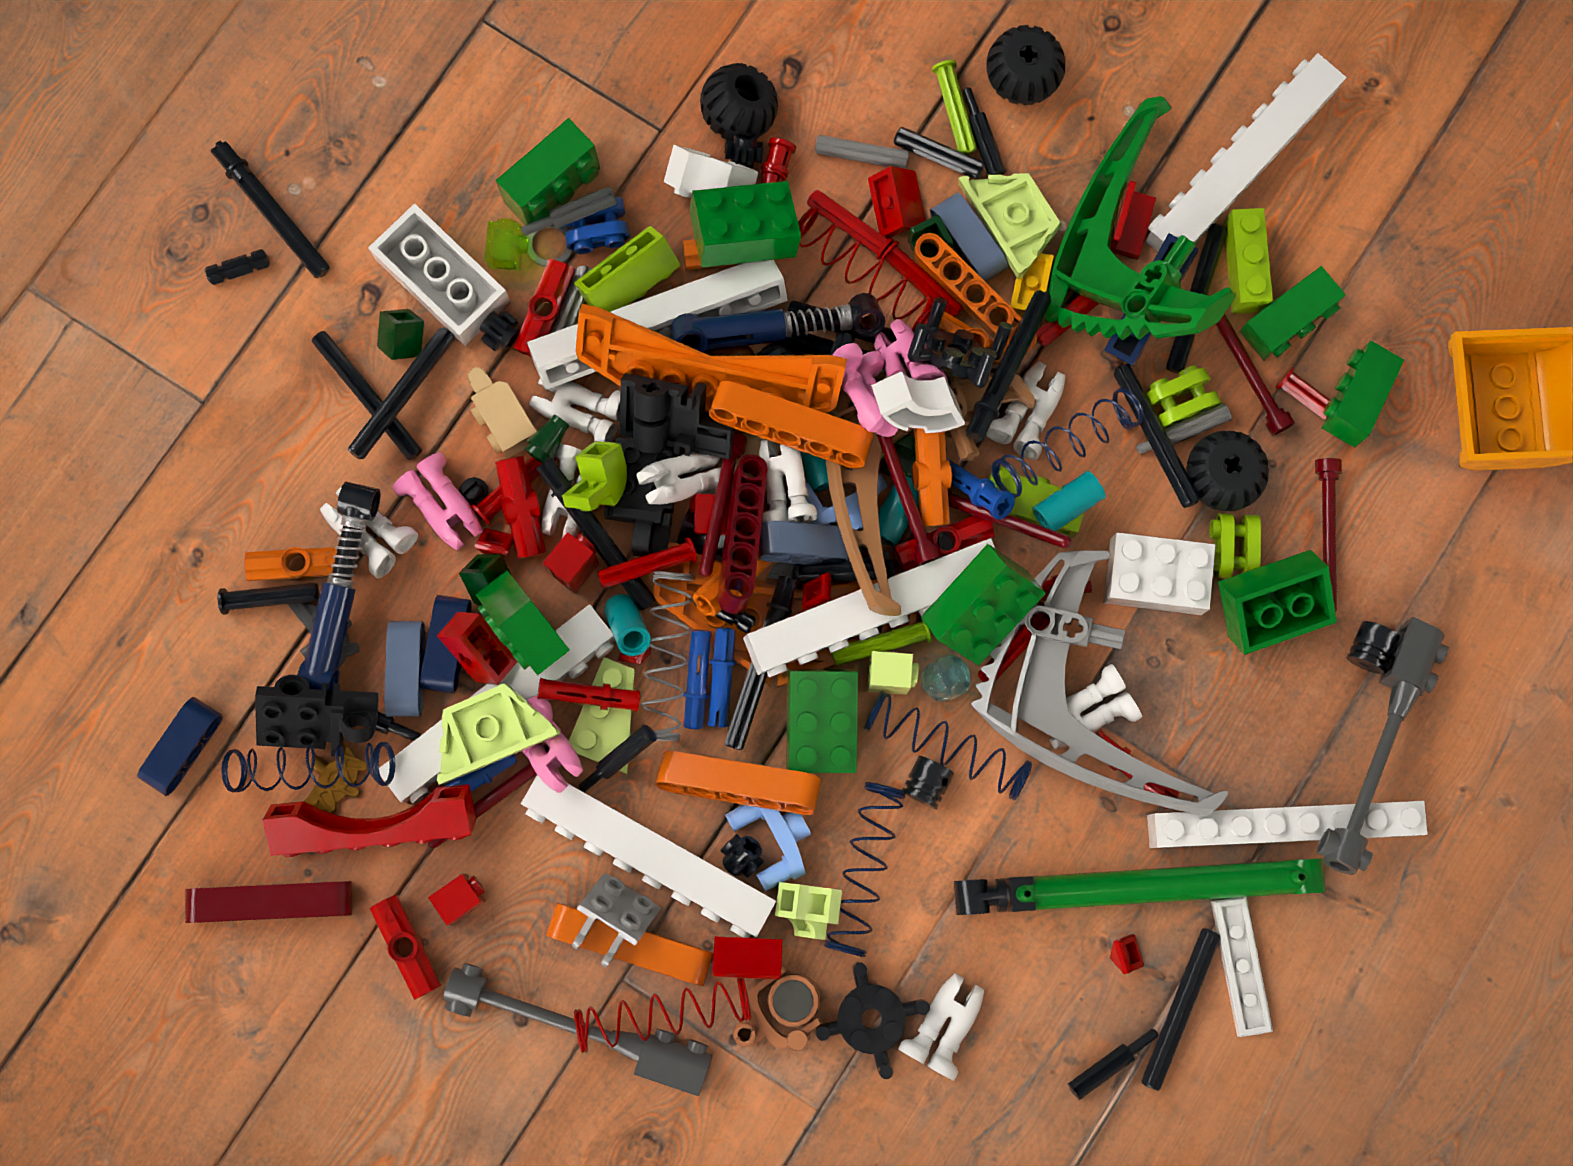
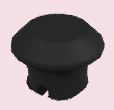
M468 478L461 484L459 492L470 505L474 504L477 506L488 496V486L480 478Z

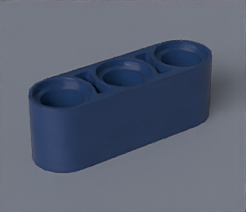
M443 595L436 596L421 671V689L455 694L462 665L437 635L457 612L471 613L472 603L470 599Z
M196 697L190 698L179 710L140 767L137 777L164 796L170 795L182 781L222 721V714Z

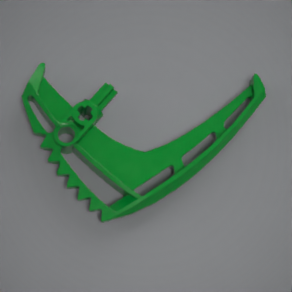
M1163 96L1147 98L1138 105L1107 151L1083 193L1062 237L1053 263L1047 290L1051 295V303L1045 313L1046 320L1049 323L1058 320L1062 328L1072 324V329L1076 333L1086 328L1090 336L1101 331L1106 339L1117 333L1118 337L1124 340L1131 333H1134L1137 339L1140 340L1149 332L1156 339L1201 333L1218 323L1234 301L1236 295L1229 287L1211 296L1181 289L1179 280L1182 274L1179 270L1196 246L1194 241L1189 240L1184 235L1179 236L1163 261L1157 260L1147 264L1140 273L1124 265L1110 250L1113 226L1119 205L1139 154L1156 119L1172 108ZM1070 288L1092 301L1122 311L1126 316L1122 320L1089 316L1064 309L1062 305ZM1161 321H1164V322H1170V323H1174V324H1165V323H1160V322H1161Z

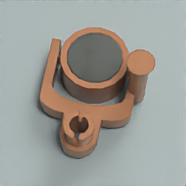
M784 965L781 967L780 979H764L749 989L747 994L751 1020H744L735 1025L733 1037L736 1043L743 1047H751L766 1037L770 1044L780 1050L787 1047L794 1051L803 1050L810 1039V1031L823 1023L820 1016L812 1021L821 1005V993L817 984L811 978L802 974H790L783 977L782 975L789 971L787 966ZM775 980L777 982L771 987L768 995V1007L772 1016L779 1023L788 1027H799L807 1024L801 1030L792 1031L788 1036L781 1034L771 1024L759 1000L760 991ZM743 1028L751 1029L750 1039L743 1037Z

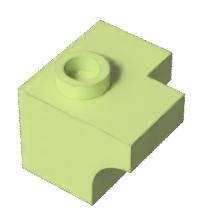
M779 882L775 916L785 917L790 920L794 928V936L825 940L827 923L838 924L842 890Z

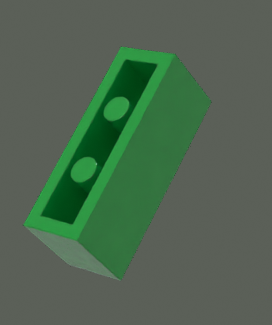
M1320 266L1247 321L1239 332L1263 361L1272 354L1278 358L1292 346L1289 343L1291 339L1297 335L1300 339L1304 338L1316 328L1314 324L1316 320L1320 317L1327 320L1341 309L1338 303L1346 294L1326 270Z
M1371 340L1361 350L1356 348L1346 363L1350 366L1348 372H1345L1340 377L1335 386V390L1338 391L1336 397H1333L1328 402L1323 411L1326 418L1321 429L1354 448L1370 435L1404 359Z

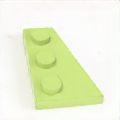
M603 657L592 685L603 687L605 683L611 684V688L634 691L635 670ZM584 704L569 739L570 744L578 755L595 762L601 761L631 736L632 710L608 707V710H600V706ZM629 763L619 771L628 775Z

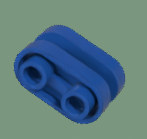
M616 197L617 205L565 225L573 227V229L565 233L567 248L573 250L576 254H587L592 252L593 248L603 246L618 248L623 246L625 241L630 238L628 223L617 220L626 213L623 199Z

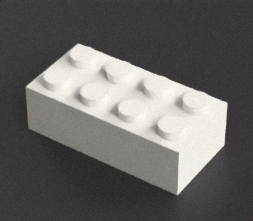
M415 203L368 247L375 260L441 324L452 332L464 346L481 332L479 328L491 312L495 311L499 314L511 302L506 290Z

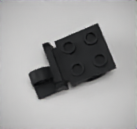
M625 373L621 378L620 436L632 438L633 446L641 452L656 453L663 450L666 446L674 447V453L679 454L684 447L685 456H690L692 452H698L729 459L736 429L716 422L710 417L709 412L705 413L706 384L697 383L691 394H688V386L628 373Z
M616 437V443H621L626 461L627 480L624 492L618 503L614 507L605 505L604 517L606 520L635 523L632 537L633 556L642 557L667 549L672 525L671 514L674 513V502L668 504H648L645 496L657 488L654 482L640 485L636 475L652 463L681 456L682 449L679 454L674 453V447L666 446L659 452L645 453L633 446V439Z
M299 675L283 676L276 681L274 687L257 686L255 693L256 746L308 748L311 745L313 749H325L326 742L331 743V756H335L336 747L339 744L343 747V736L353 743L367 742L373 737L378 720V693L340 691V684H334V690L332 691L328 690V683H322L321 690L310 689L308 680ZM355 726H363V727H365V728H364V729H353L352 727H355Z

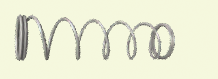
M654 571V578L652 580L655 584L685 595L690 600L657 606L649 610L653 616L687 629L684 633L652 638L651 642L687 635L691 631L688 626L656 614L653 611L689 604L693 601L692 596L681 590L659 583L656 579L695 581L696 576L693 574ZM650 643V647L684 660V663L679 665L651 669L643 673L649 679L681 691V694L669 698L645 701L640 704L646 710L678 722L677 726L669 729L653 730L657 741H679L680 734L670 732L682 725L679 719L645 705L675 700L682 697L685 692L677 685L650 676L648 673L680 668L686 665L688 661L680 654Z

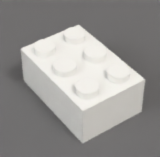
M1116 533L1110 539V558L1107 564L1104 595L1105 604L1202 615L1210 610L1215 544Z

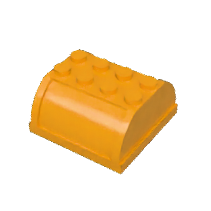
M1573 327L1455 331L1451 334V339L1448 341V353L1453 358L1462 449L1459 453L1460 467L1480 471L1546 468L1573 463Z

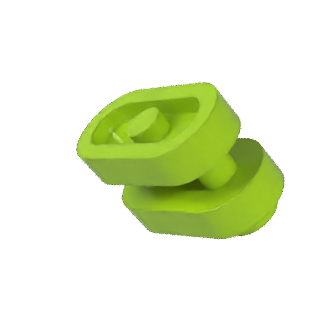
M1193 365L1179 372L1180 377L1171 381H1168L1167 377L1162 378L1149 386L1151 390L1146 396L1152 407L1162 404L1165 412L1158 416L1164 429L1222 403L1217 391L1205 392L1203 385L1211 380L1205 368L1198 369L1197 365ZM1189 392L1192 393L1194 399L1178 406L1176 405L1175 398Z
M1218 513L1216 520L1212 519L1209 526L1210 539H1214L1215 544L1213 567L1215 577L1227 579L1232 577L1233 569H1240V574L1259 568L1261 565L1260 516L1245 514L1241 524H1235L1233 514ZM1235 537H1240V556H1234Z

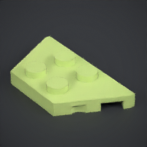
M1029 173L1013 174L1011 176H1003L1001 174L988 175V179L969 180V176L960 177L958 185L1004 254L1017 279L1022 278L1060 229L1059 219Z
M506 683L443 709L442 727L444 732L440 739L439 753H442L440 774H437L438 784H446L560 735V731Z

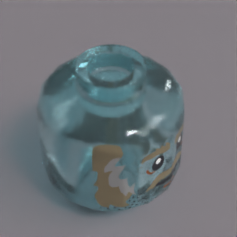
M955 655L942 656L927 664L922 671L924 691L933 700L938 702H948L963 695L971 685V675L968 666L961 658Z

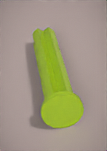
M945 60L935 64L932 67V72L937 74L957 149L969 155L977 147L955 72L957 63L955 60Z
M920 618L921 622L881 633L862 641L857 640L848 643L849 646L832 652V657L836 665H842L869 657L872 651L886 652L924 640L927 643H931V634L928 626Z

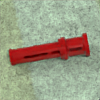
M773 137L768 142L770 150L766 163H762L760 168L763 175L761 184L785 181L789 174L787 167L791 154H794L797 148L796 145L788 140Z

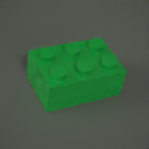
M570 118L566 119L495 180L504 203L524 225L550 216L549 210L556 208L559 204L564 205L569 202L574 196L576 189L583 183L585 185L591 183L597 177L600 165L595 145Z
M788 181L692 190L689 213L701 267L794 258L797 256L801 233Z
M987 544L921 616V619L938 641L979 666L1046 592L1027 570Z
M1307 550L1218 582L1228 637L1244 655L1337 623L1329 566L1312 550Z
M508 570L476 594L482 603L478 610L484 616L496 636L508 647L524 670L530 666L538 676L570 651Z
M787 670L786 769L806 773L857 772L858 672L856 670Z

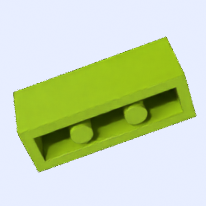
M1264 208L1232 209L1223 222V225L1227 228L1225 247L1229 288L1236 295L1231 304V313H1259L1273 302Z
M649 226L575 281L574 284L588 305L611 312L631 304L636 299L642 298L650 288L661 280L670 277L673 271L680 267L681 264L665 237L652 226Z
M1000 467L999 473L1002 483L1011 493L1016 494L1017 487L1013 476L1006 467ZM991 472V474H990V476H989V479H990L991 481H993L994 484H995V487L999 489V487H998L997 484L995 483V480H994L993 475H992V472ZM1019 476L1022 483V493L1019 497L1015 498L1013 509L1009 514L1040 525L1033 514L1032 507L1054 492L1062 490V488L1049 484L1050 480L1044 477L1037 476L1038 485L1035 486L1026 477ZM1031 476V480L1035 483L1034 477ZM1083 514L1056 532L1074 538L1079 532Z

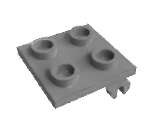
M604 873L577 908V910L587 915L588 918L571 947L578 950L596 920L599 919L619 932L600 964L607 968L624 939L633 945L638 943L661 910V907L653 903L648 897L640 895L624 885L621 880Z

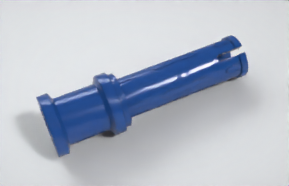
M949 460L952 472L951 484L969 495L973 505L977 507L983 506L989 510L993 518L1000 520L1008 516L1015 503L1012 493L1009 491L1002 492L995 487L994 482L990 479H979Z

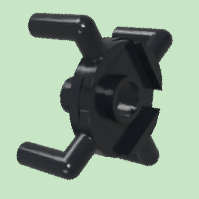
M936 297L927 324L919 323L916 326L907 354L909 361L928 362L940 371L942 366L953 369L951 375L968 378L976 387L983 388L988 381L994 361L999 360L1003 355L1012 326L1009 323L1000 322L992 347L981 346L974 341V335L966 330L958 329L955 333L943 332L939 326L947 301Z
M855 962L852 966L856 988L851 990L843 999L838 1011V1020L817 1026L816 1036L819 1040L825 1041L830 1036L841 1034L844 1040L855 1050L874 1054L879 1075L883 1079H889L893 1075V1069L890 1066L887 1050L892 1048L901 1039L905 1029L906 1017L915 1014L925 1015L930 1011V1005L923 999L902 1003L897 995L888 988L877 984H870L866 965L862 962ZM868 1009H876L881 1014V1022L876 1028H867L862 1023V1015Z

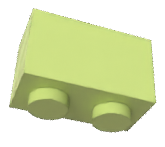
M872 651L869 658L867 692L880 693L883 691L884 693L907 695L910 688L915 687V683L918 680V663H912L913 654Z

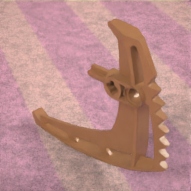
M904 364L903 367L906 370L908 377L911 378L910 371L908 370L906 364ZM993 364L988 381L983 388L976 387L968 378L951 375L953 369L942 366L965 421V425L945 431V436L952 438L961 461L967 460V462L974 460V457L980 455L974 439H969L966 436V429L971 421L968 411L974 410L975 403L981 400L999 364ZM880 372L874 377L876 381L879 382L887 378L886 372ZM1016 373L1002 403L1017 400L1029 409H1033L1035 407V398L1020 375ZM841 386L837 406L834 410L827 412V414L861 425L857 417L856 407H848V394ZM908 427L907 431L898 428L895 435L891 436L893 443L913 432L914 428ZM872 432L873 440L865 465L862 468H853L850 471L841 467L840 464L826 460L829 489L842 540L869 610L881 615L899 616L901 615V606L891 597L879 530L877 505L878 474L883 452L876 433ZM843 484L856 486L863 525L862 532L852 528ZM860 546L865 547L869 552L879 585V592L874 589L858 548Z

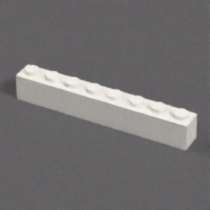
M1319 53L1310 62L1304 59L1292 73L1295 78L1289 84L1283 81L1274 91L1272 97L1275 99L1269 106L1263 103L1251 117L1254 122L1248 128L1242 125L1233 135L1231 140L1234 143L1230 148L1226 150L1222 147L1210 161L1213 166L1207 172L1201 169L1189 183L1192 188L1185 195L1181 191L1169 204L1172 210L1165 217L1159 214L1148 227L1151 233L1146 243L1158 252L1168 233L1178 238L1184 235L1189 240L1197 243L1211 225L1223 215L1338 91L1347 77Z
M766 260L739 264L611 311V313L673 339L671 324L679 315L690 313L699 318L757 312L786 302L788 299L784 277L775 261ZM578 324L527 342L534 365L545 390L596 372V370L580 361L576 355ZM689 334V335H686L685 337L688 338V337L693 336L694 334Z
M991 538L888 578L891 597L901 606V615L899 616L881 615L869 610L860 589L747 634L743 637V640L757 674L760 675L767 672L770 678L787 671L786 664L798 660L800 665L818 658L816 652L829 648L830 653L849 646L847 640L859 635L862 641L879 634L877 628L889 623L891 629L909 622L908 615L918 611L922 616L987 544L994 547ZM878 583L873 584L874 589L879 592Z
M589 604L556 630L557 634L570 649L569 652L538 676L530 666L524 670L517 662L499 685L503 683L510 685L527 701L537 696L540 678L564 681L570 676L572 679H575L587 670L588 666L586 663L595 656L600 659L614 648L612 644L615 641L613 633ZM486 684L483 688H481L471 697L476 696L499 685ZM442 720L395 755V774L388 787L401 803L407 804L410 801L413 804L417 803L429 793L427 788L437 781V774H440L442 758V753H439L440 739L444 732ZM389 761L379 768L380 776L384 781L387 780L389 774Z
M537 775L521 802L523 806L528 808L525 814L542 824L545 819L557 824L554 831L570 840L573 839L574 835L586 841L583 847L600 857L605 851L615 857L614 865L628 873L633 868L644 873L645 875L642 880L657 889H660L662 884L674 890L671 897L687 906L690 905L691 901L703 907L701 914L717 923L720 918L727 920L733 924L730 930L743 938H749L750 934L755 937L758 936L776 903L774 899L570 784L561 793H557L549 788Z
M1424 801L1371 803L1360 834L1365 838L1428 835ZM1355 804L1213 811L1208 817L1188 812L1147 815L1149 847L1152 849L1320 841L1328 828L1332 830L1347 828Z

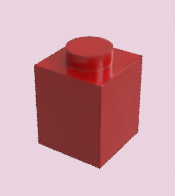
M460 874L428 897L446 926L455 924L486 902L481 896L485 893L481 883L475 876L469 878L467 874Z

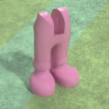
M896 319L890 323V327L897 339L895 342L891 343L882 332L875 336L874 346L884 359L883 369L886 372V377L901 371L907 375L901 363V360L904 358L912 379L925 381L945 377L948 382L943 369L940 371L934 365H929L926 362L909 361L907 354L914 333L902 320Z
M855 343L841 346L833 353V356L847 358L841 386L850 396L856 407L859 423L869 432H876L885 437L895 435L898 428L886 421L881 415L871 386L877 383L874 377L884 367V359L881 353L872 351L863 355L860 346Z
M437 452L418 463L416 468L432 485L431 488L439 495L447 507L446 510L442 509L433 498L431 492L426 490L420 477L414 470H409L393 484L392 488L398 496L409 495L413 497L414 504L420 508L425 519L436 534L447 545L458 551L465 544L460 539L457 531H454L453 526L462 520L465 528L474 537L481 534L483 530L469 502L453 486L449 477L443 475L442 469L446 466L447 459L441 452Z
M534 696L527 701L559 729L560 735L544 741L550 749L548 753L542 743L523 750V753L529 758L533 769L540 779L549 788L557 793H561L568 787V784L557 768L563 765L567 771L578 777L583 772L581 761L568 739L561 733V729L555 722H552L553 711L551 704L547 699H537V696Z

